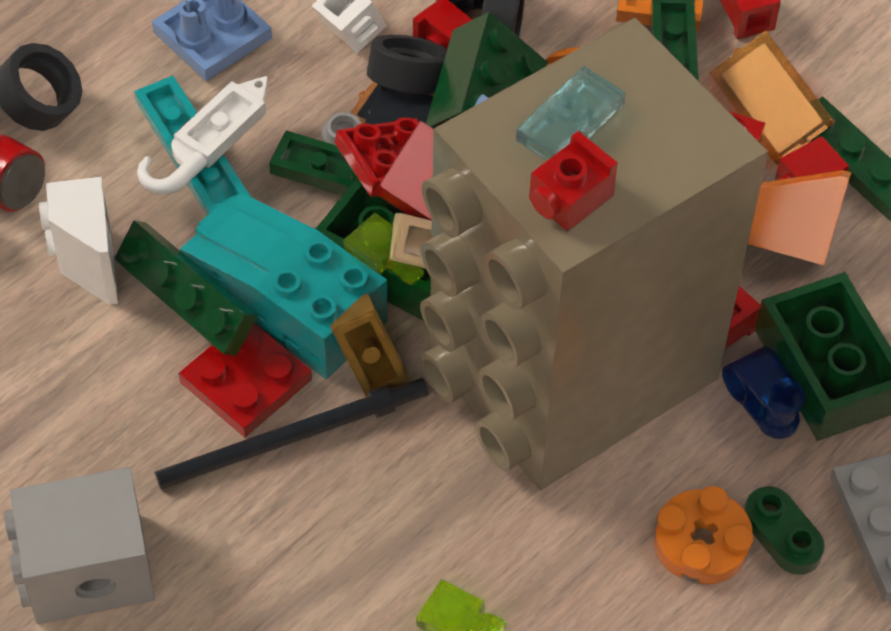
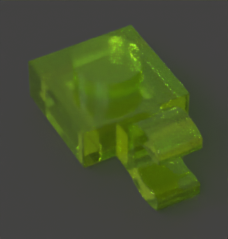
M376 213L343 240L344 249L378 274L389 268L409 285H413L424 275V270L420 267L390 260L393 225Z
M443 579L440 580L416 616L417 627L424 631H504L507 627V622L490 613L482 614L485 610L484 600Z

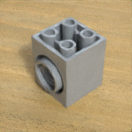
M130 467L10 490L12 509L4 511V520L9 541L11 540L14 553L10 555L15 585H18L22 608L32 607L37 624L155 600L141 517Z

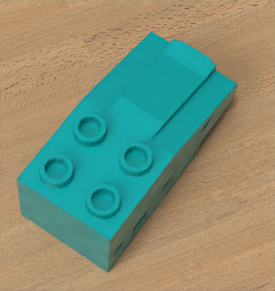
M244 193L238 196L231 204L227 201L219 204L198 223V227L195 228L196 235L180 248L184 255L257 315L254 322L257 326L326 380L347 361L330 327L338 317L358 298L368 293L383 325L388 321L387 279L318 230Z

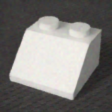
M102 177L46 183L47 202L39 203L42 230H45L48 256H57L62 275L109 305L118 304L112 231Z

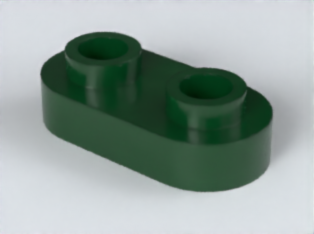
M771 486L760 487L754 490L748 496L744 509L750 519L753 535L783 570L796 575H803L814 571L819 566L825 549L824 539L820 532L783 490ZM770 504L778 510L768 511L762 505ZM802 540L808 547L799 548L792 541Z

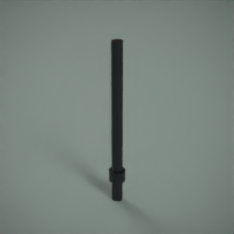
M423 378L388 389L386 385L368 391V397L154 471L158 486L161 490L371 415L379 418L395 412L396 406L429 395L428 388Z

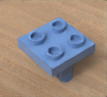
M184 0L152 21L153 33L205 81H208L272 39L271 26L242 0Z

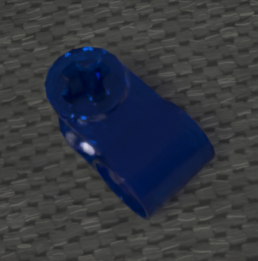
M764 346L723 367L722 377L727 390L744 407L765 435L774 439H784L791 437L797 431L800 423L798 412L803 407L805 392L783 367L775 352L769 347Z

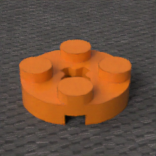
M708 486L703 490L694 489L679 493L665 503L658 512L654 547L658 558L672 574L680 578L683 577V574L690 578H697L700 584H716L732 578L742 569L753 543V529L747 513L735 500L728 497L724 489L717 486ZM698 528L708 529L713 533L712 544L708 545L702 539L694 541L691 537Z

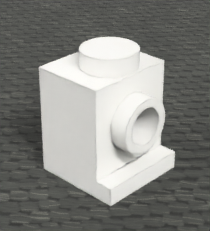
M317 0L312 5L322 23L344 41L356 55L387 27L370 0Z

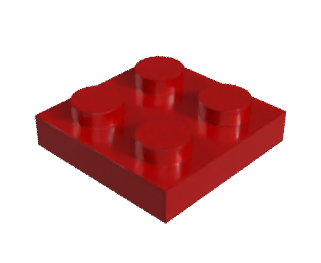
M254 323L237 356L225 355L212 344L179 372V379L183 386L246 438L312 380L311 369Z

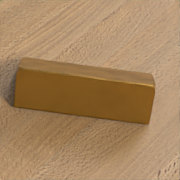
M368 293L364 294L338 317L330 327L365 396L368 397V391L385 385L389 389L408 380L409 377Z

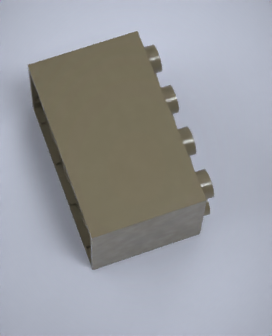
M636 18L629 20L434 128L433 177L422 183L423 200L432 217V239L421 245L422 259L431 277V296L421 301L420 304L423 320L430 332V349L420 355V365L423 374L440 399L446 403H452L462 397L480 418L475 424L476 434L491 461L503 471H508L519 465L540 491L718 379L768 151ZM579 130L616 160L618 166L614 196L567 232L553 219H546L536 211L529 200L531 172L570 143L571 136Z

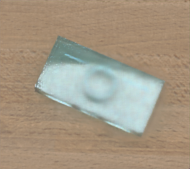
M583 66L517 128L516 141L547 161L570 143L571 136L578 130L589 139L624 105L626 92L586 66Z

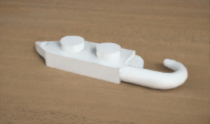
M264 76L241 84L231 81L174 134V139L171 143L172 154L181 166L169 177L155 179L148 173V167L152 159L146 156L139 163L137 169L140 184L153 193H174L185 187L206 166L209 168L266 114V103L264 101L268 88V77Z

